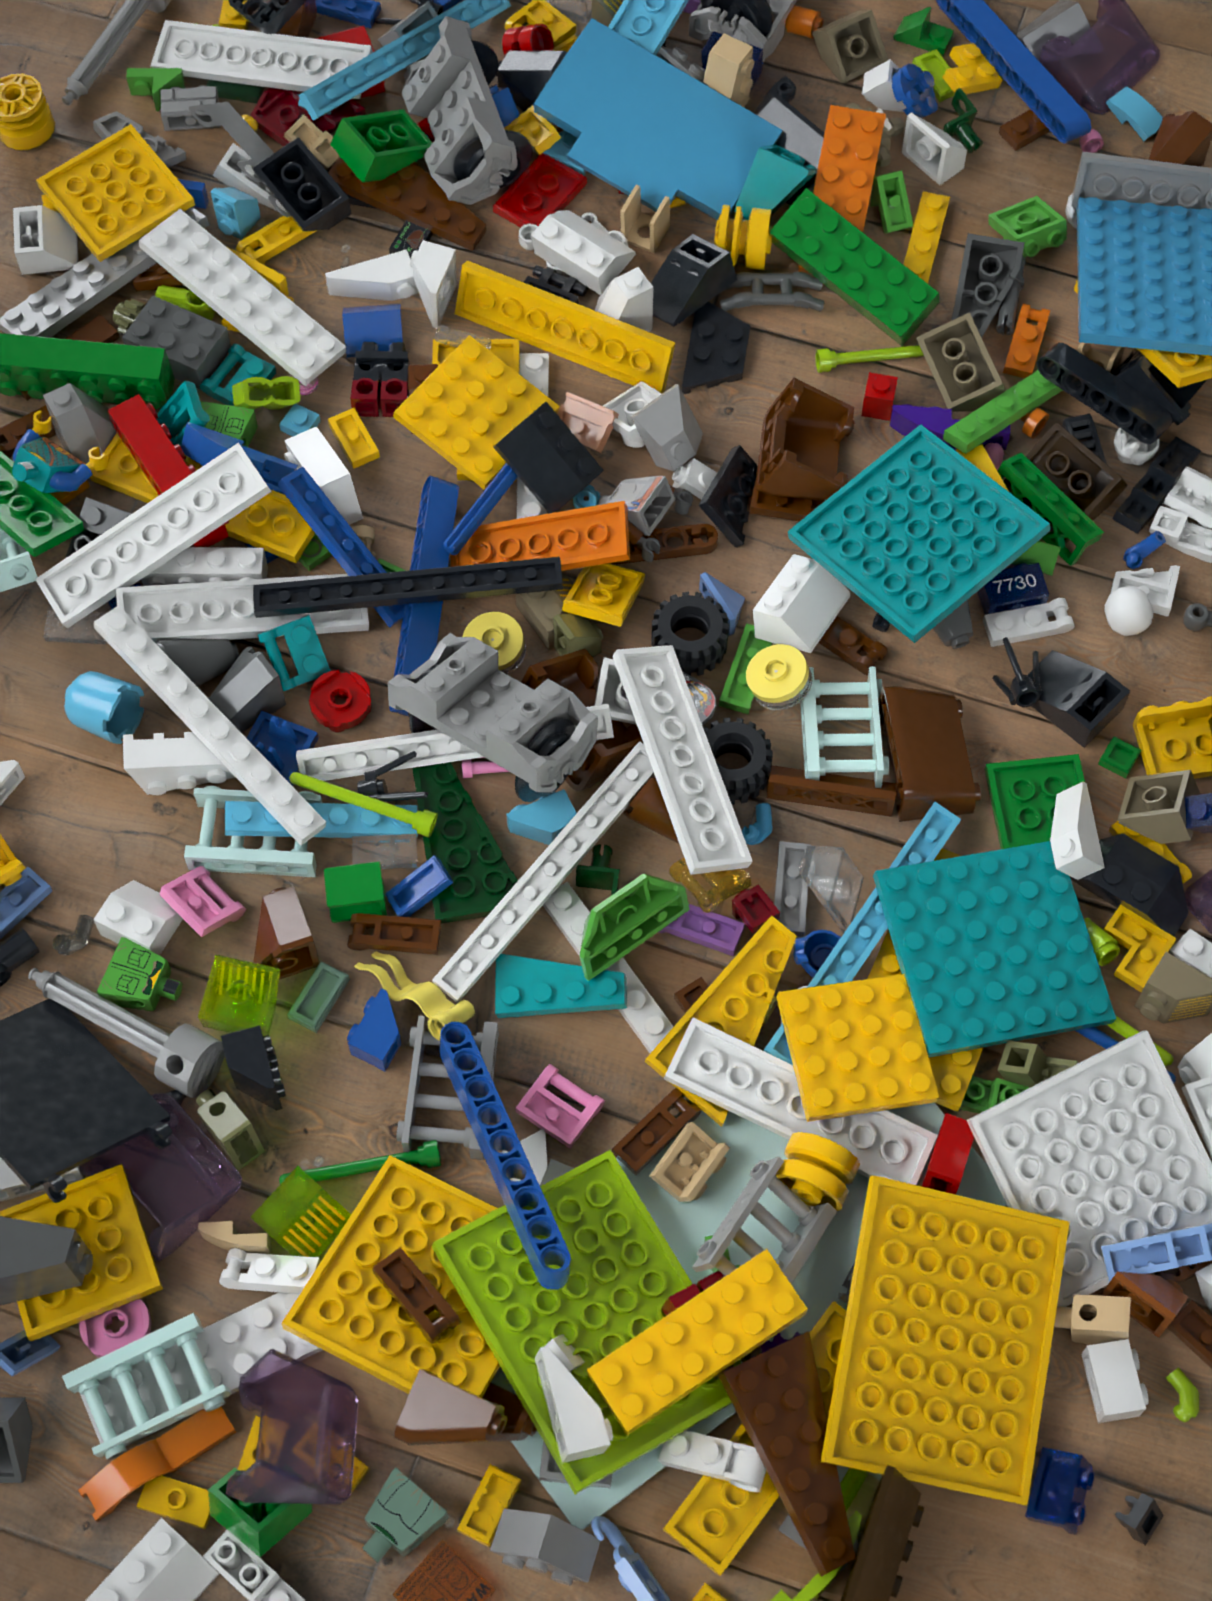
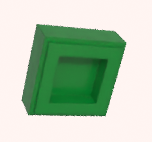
M1113 736L1098 765L1126 779L1140 756L1141 750Z

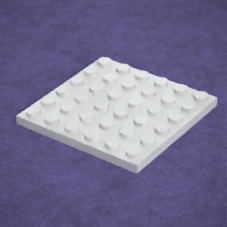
M1148 1030L1141 1031L967 1120L1008 1207L1070 1222L1057 1306L1067 1307L1073 1303V1295H1089L1109 1284L1110 1281L1101 1246L1212 1223V1163Z

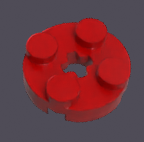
M332 670L324 673L315 680L311 687L309 698L311 713L321 725L328 727L333 732H342L345 729L352 728L361 723L371 712L370 688L365 679L355 672L350 671L349 674L340 673V670ZM339 695L341 698L345 696L348 698L346 703L337 705L334 704V697Z

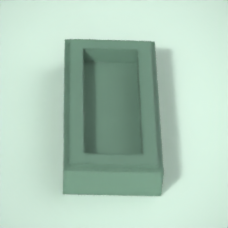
M321 961L288 1012V1019L317 1033L349 982V975Z

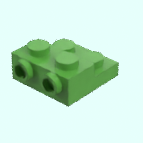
M1038 196L988 215L989 225L1003 236V239L1024 242L1022 254L1024 257H1033L1039 250L1058 247L1064 240H1067L1066 219Z

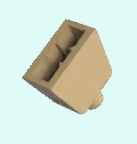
M1073 1295L1072 1307L1057 1306L1054 1327L1071 1329V1341L1076 1343L1094 1345L1129 1339L1131 1297Z

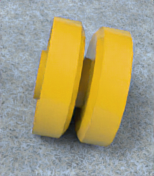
M793 1133L784 1152L787 1159L783 1160L784 1162L775 1176L806 1205L817 1206L828 1202L837 1211H841L849 1192L846 1184L853 1183L860 1166L859 1160L849 1150L829 1139L811 1133Z

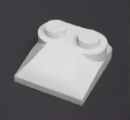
M642 381L603 405V407L619 414L612 424L614 426L613 429L622 434L625 445L634 448L643 447L645 444L631 416L662 394Z

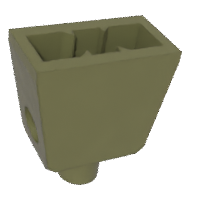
M208 1089L197 1097L196 1103L199 1105L197 1113L208 1133L237 1171L265 1152L251 1122L225 1091L216 1095L213 1090Z

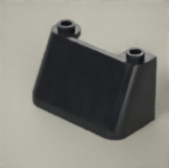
M1136 348L1112 373L1165 408L1172 417V423L1176 425L1181 424L1190 416L1188 410L1191 408V404L1189 401L1207 381L1204 380L1178 388Z

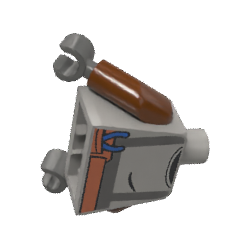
M648 476L621 481L612 495H602L600 497L598 505L625 501L628 507L629 541L633 545H640L642 547V558L647 562H652L654 558L652 551L659 555L660 543L655 538L645 539L643 536H650L674 501H676L674 509L677 513L682 515L688 514L689 508L692 506L693 496L689 491L677 493L675 491L676 488L669 485L666 476Z

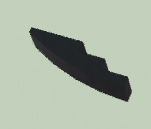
M1176 436L1150 464L1147 473L1133 487L1130 496L1116 510L1113 520L1139 534L1158 511L1159 507L1163 505L1168 493L1178 482L1185 467L1193 465L1201 450Z

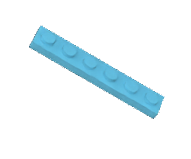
M225 801V836L292 837L260 802ZM309 803L326 821V827L313 837L417 839L418 836L417 830L413 829L411 824L353 804ZM395 805L417 813V805Z

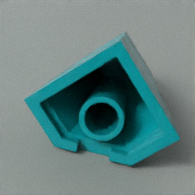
M778 145L759 147L734 212H736L737 206H742L743 220H749L753 208L771 209L772 216L815 175L817 168L810 164L806 168L803 165L805 162L803 157Z

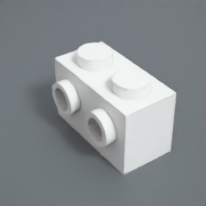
M1129 1339L1088 1345L1081 1355L1098 1423L1140 1417L1146 1410L1145 1405H1148L1149 1398L1145 1384H1140L1136 1371L1140 1368L1137 1351L1131 1349Z

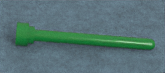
M437 1140L423 1142L424 1145L417 1146L418 1150L391 1154V1156L409 1165L420 1163V1166L427 1165L428 1169L442 1166ZM389 1155L285 1173L280 1176L279 1183L283 1187H290L379 1171Z

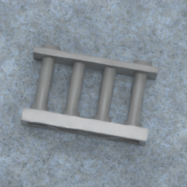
M418 1016L417 1027H411L409 1045L414 1047L405 1119L398 1122L397 1141H401L404 1152L411 1151L412 1139L464 1144V1147L469 1148L470 1159L484 1160V1155L471 1127H466L465 1130L414 1126L417 1107L464 1111L458 1097L418 1094L421 1076L450 1078L444 1064L423 1062L425 1044L440 1046V1041L427 1031L425 1016ZM484 1021L483 1033L477 1032V1036H472L493 1080L499 1037L498 1023Z
M780 1157L768 1161L761 1160L751 1170L750 1176L752 1178L713 1237L699 1248L697 1252L699 1258L692 1269L696 1272H701L716 1267L724 1276L733 1272L737 1267L723 1255L732 1240L752 1258L764 1251L761 1246L741 1229V1226L749 1214H751L782 1242L781 1247L783 1250L778 1258L774 1260L792 1284L838 1211L828 1202L808 1207L775 1176L784 1161ZM767 1187L799 1216L798 1221L800 1223L794 1232L791 1233L758 1202Z

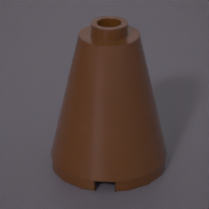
M651 777L630 802L629 805L633 810L628 808L623 814L628 819L679 844L656 777Z

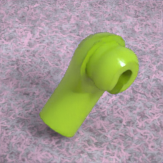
M1178 1367L1166 1377V1380L1179 1394L1180 1403L1173 1408L1175 1416L1181 1422H1188L1191 1417L1195 1418L1199 1413V1392Z

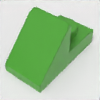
M127 68L126 78L131 96H153L156 111L161 110V90L171 89L172 87L186 88L182 68Z
M902 170L874 177L870 204L871 207H879L884 233L913 227Z

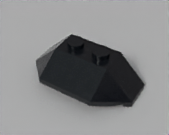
M1123 833L1100 839L1099 843L1105 868L1079 880L1070 876L1071 880L1116 908L1120 905L1124 906L1174 937L1189 915L1179 867Z

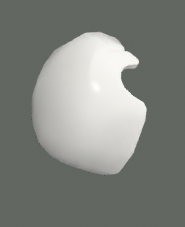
M1132 586L1119 588L1109 595L1105 603L1104 611L1109 626L1113 631L1123 636L1138 635L1148 629L1152 623L1153 609L1147 594L1141 589Z

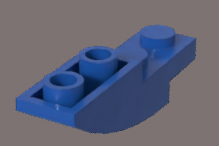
M191 422L186 423L181 449L189 458L204 466L239 443L269 489L284 494L277 484L283 477L297 470V464L245 447V441Z

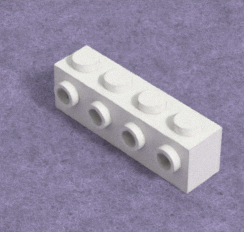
M188 547L141 580L143 586L267 579L268 565L264 548Z

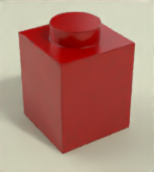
M869 372L861 416L890 421L898 377Z

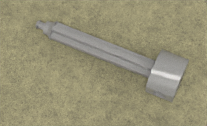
M126 0L71 77L67 78L66 95L62 97V102L69 106L72 104L73 99L78 100L80 96L87 95L91 85L145 10L149 9L156 13L164 12L171 0Z
M37 968L30 970L28 978L36 981V987L42 990L45 998L49 997L157 1057L155 1076L159 1081L190 1098H196L203 1091L207 1090L217 1077L225 1057L222 1041L186 1023L177 1027L169 1034L63 976L61 972L51 973L45 970L41 973Z

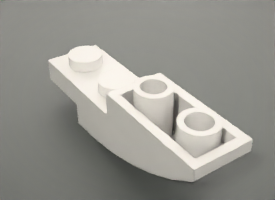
M228 1530L223 1533L203 1556L248 1601H305L273 1569Z

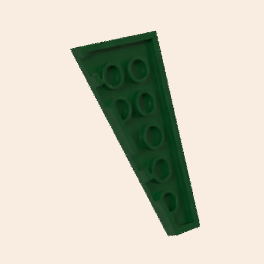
M451 762L414 767L412 769L416 792L428 793L427 798L417 799L419 811L423 812L426 809L438 813L432 835L430 837L423 836L426 861L434 855L438 857L453 881L450 886L432 899L435 920H441V924L487 917L518 880L503 858L500 848L483 818L473 805L470 795L464 789Z

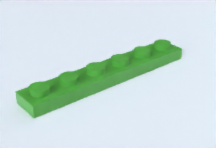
M1037 370L944 431L943 440L966 454L1061 392L1062 389L1044 378Z

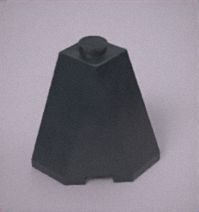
M508 51L503 61H499L496 74L498 88L508 87L515 105L525 112L532 105L534 106L538 96L567 52Z

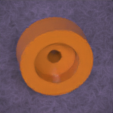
M1041 408L1035 409L1032 413H1027L1020 418L1024 422L1022 432L1031 439H1034L1046 425L1049 414Z

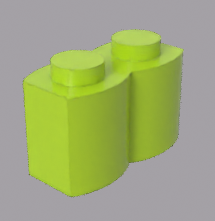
M281 376L272 380L263 377H251L232 386L233 403L236 407L255 410L263 406L268 409L279 410L301 401L299 380L290 376Z

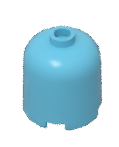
M89 671L79 675L67 687L65 691V713L76 727L109 742L121 744L123 735L134 734L140 724L144 708L140 707L139 703L140 697L144 696V692L140 686L103 673Z

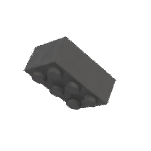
M153 295L122 337L124 345L165 348L175 379L181 382L186 380L195 383L196 388L201 390L200 384L205 378L211 377L227 356L228 350L231 347L227 327Z

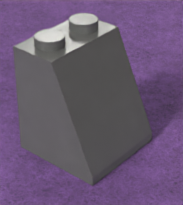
M0 1216V1306L81 1286L85 1275H88L92 1269L93 1255L77 1231L66 1227Z

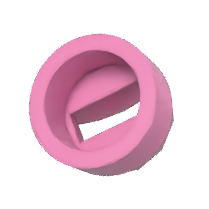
M1091 129L1090 133L1079 139L1083 152L1096 153L1104 144L1100 133L1094 129Z

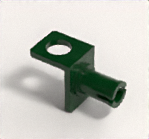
M958 88L955 91L951 105L959 117L946 123L943 131L951 137L957 136L967 149V152L973 153V150H978L983 144V141L971 127L978 111L964 91ZM960 100L965 104L966 112L961 108Z
M597 844L592 849L591 866H576V886L611 890V895L619 891L620 869L610 868L611 856L613 854L612 848L604 844V851L601 856V844Z

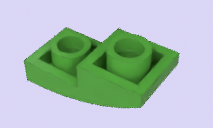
M972 1076L960 1109L979 1114L1027 1090L1028 1087L1000 1078L989 1081Z

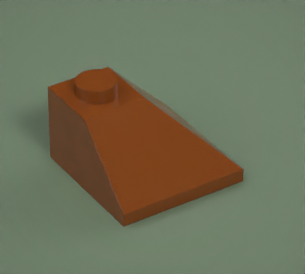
M1120 1271L1116 1272L1101 1294L1102 1296L1131 1297L1130 1317L1158 1338L1170 1325L1189 1298L1183 1293L1182 1287L1171 1279L1165 1280L1159 1275Z

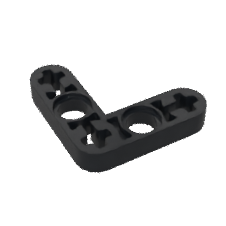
M229 0V4L242 18L260 32L276 34L307 0H290L287 4H285L287 0H270L268 4L263 0H245L247 1L245 4L242 3L244 0Z

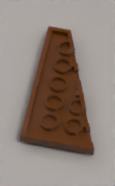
M340 157L328 172L345 194L402 220L426 228L431 233L468 250L474 251L486 233V224L462 203L448 200L446 193L437 182L415 162L385 179L362 183L356 177L355 173Z
M807 1331L721 1373L718 1377L822 1577L856 1557L837 1465L821 1462L828 1421L810 1333Z

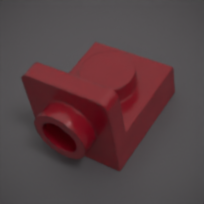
M759 884L751 889H743L732 899V915L735 919L741 918L752 934H755L771 915L777 920L780 919V911Z

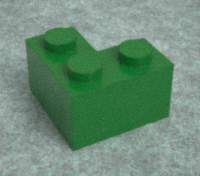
M287 1466L261 1488L255 1485L238 1469L233 1468L208 1489L210 1515L259 1558L313 1512L311 1486Z

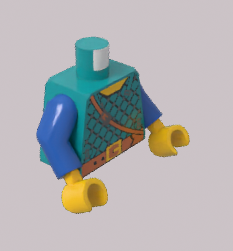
M37 411L33 415V429L26 431L17 443L12 457L14 461L12 468L14 478L17 481H25L42 493L77 491L79 486L93 475V470L102 471L107 467L108 463L106 453L101 455L99 447H93L89 450V462L86 464L45 436L40 437V434H47L51 431V416L48 420L41 421L42 411Z

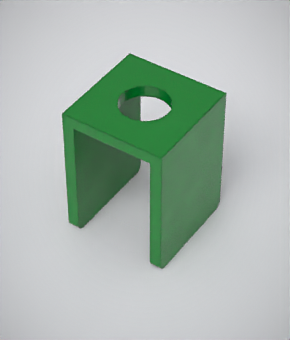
M380 861L324 869L327 906L330 908L332 923L351 921V917L355 913L387 915L384 880Z

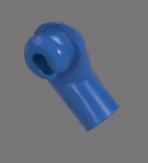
M1155 531L1143 541L1128 548L1123 557L1127 567L1131 569L1139 568L1144 558L1166 542L1164 535L1159 531Z

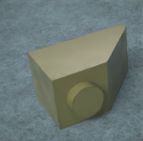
M557 614L553 617L554 648L560 656L581 649H586L592 657L601 653L603 634L596 623L591 624L587 618L572 614Z

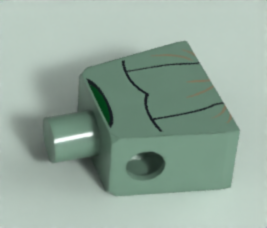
M395 1467L364 1518L366 1524L375 1533L362 1549L377 1563L391 1547L403 1557H406L449 1519L448 1513Z

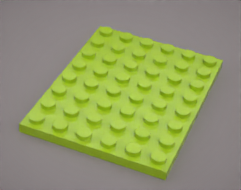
M611 1150L540 1186L571 1256L569 1278L564 1287L550 1290L541 1286L505 1205L440 1238L432 1244V1249L575 1495L732 1404L720 1379L716 1380L713 1377L627 1436L587 1375L588 1368L666 1317L661 1307L668 1297L693 1284ZM527 1206V1207H523L524 1210H533V1209H534V1208L528 1207V1206ZM535 1236L537 1239H547L545 1236ZM549 1265V1266H547V1267H549L550 1269H559V1268H561V1267H559V1266H557V1265ZM562 1334L568 1340L563 1343L567 1346L572 1345L575 1349L572 1354H579L585 1362L577 1369L572 1370V1376L601 1408L603 1419L609 1420L613 1434L610 1446L603 1454L565 1463L561 1461L535 1361V1356L540 1348ZM740 1360L735 1362L733 1366L741 1364Z

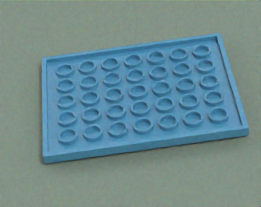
M1096 197L1078 198L1079 342L1212 356V210L1208 208L1191 209L1183 206H1160L1154 203H1130L1125 200H1100Z

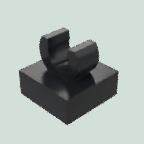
M1141 1493L1138 1500L1133 1496H1126L1125 1501L1132 1510L1128 1515L1117 1511L1115 1516L1120 1524L1128 1529L1134 1540L1146 1545L1164 1515L1153 1498Z

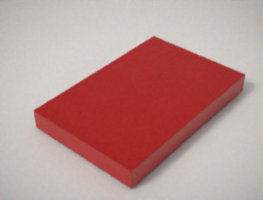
M542 153L494 203L493 212L520 228L526 224L539 226L547 215L563 211L586 186L587 177Z

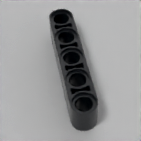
M1058 342L1054 344L1037 361V369L1044 378L1145 444L1154 443L1172 424V417L1165 408L1065 343Z

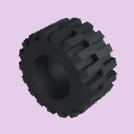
M682 592L681 597L674 594L670 596V602L664 600L660 604V610L656 609L654 613L651 646L673 645L681 670L690 676L693 672H696L697 676L703 675L705 669L709 671L715 669V664H720L724 654H726L729 634L728 616L726 613H723V607L720 603L714 605V598L710 596L705 599L702 598V593L698 592L695 593V596L689 595V592ZM689 627L702 631L705 636L699 640L687 641L677 637L674 633L682 628Z
M723 718V723L719 724L716 720L711 723L710 729L704 728L715 759L725 753H737L745 757L749 762L748 765L740 769H727L716 761L732 805H735V800H740L741 804L748 802V796L754 799L759 795L760 789H765L769 780L773 758L770 739H765L766 733L762 729L755 730L756 724L751 721L748 725L744 724V719L737 718V722H731L730 718Z

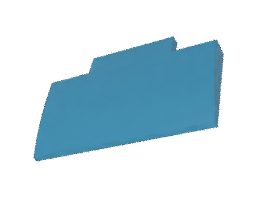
M593 18L576 39L534 103V112L578 138L568 153L567 160L628 196L636 184L641 186V203L655 212L665 196L670 197V204L675 196L716 220L719 219L723 204L730 205L731 216L759 147L775 145L783 131Z

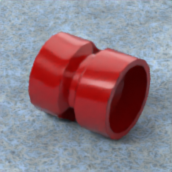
M542 23L509 28L505 31L502 38V48L505 56L508 51H553L552 33Z

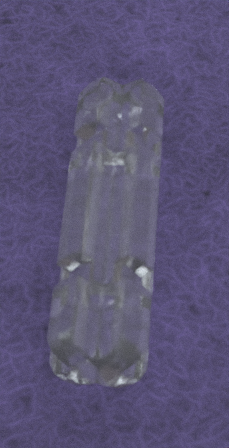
M439 325L435 332V340L444 344L450 342V345L458 347L470 335L488 350L491 348V340L486 337L479 336V338H476L475 334L458 329L451 331V327Z

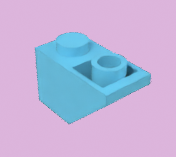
M235 187L213 188L211 191L218 228L224 234L233 235L242 240L261 218L258 200Z
M563 789L553 792L548 796H542L531 804H520L514 807L510 813L506 814L507 827L510 833L550 845L577 812Z

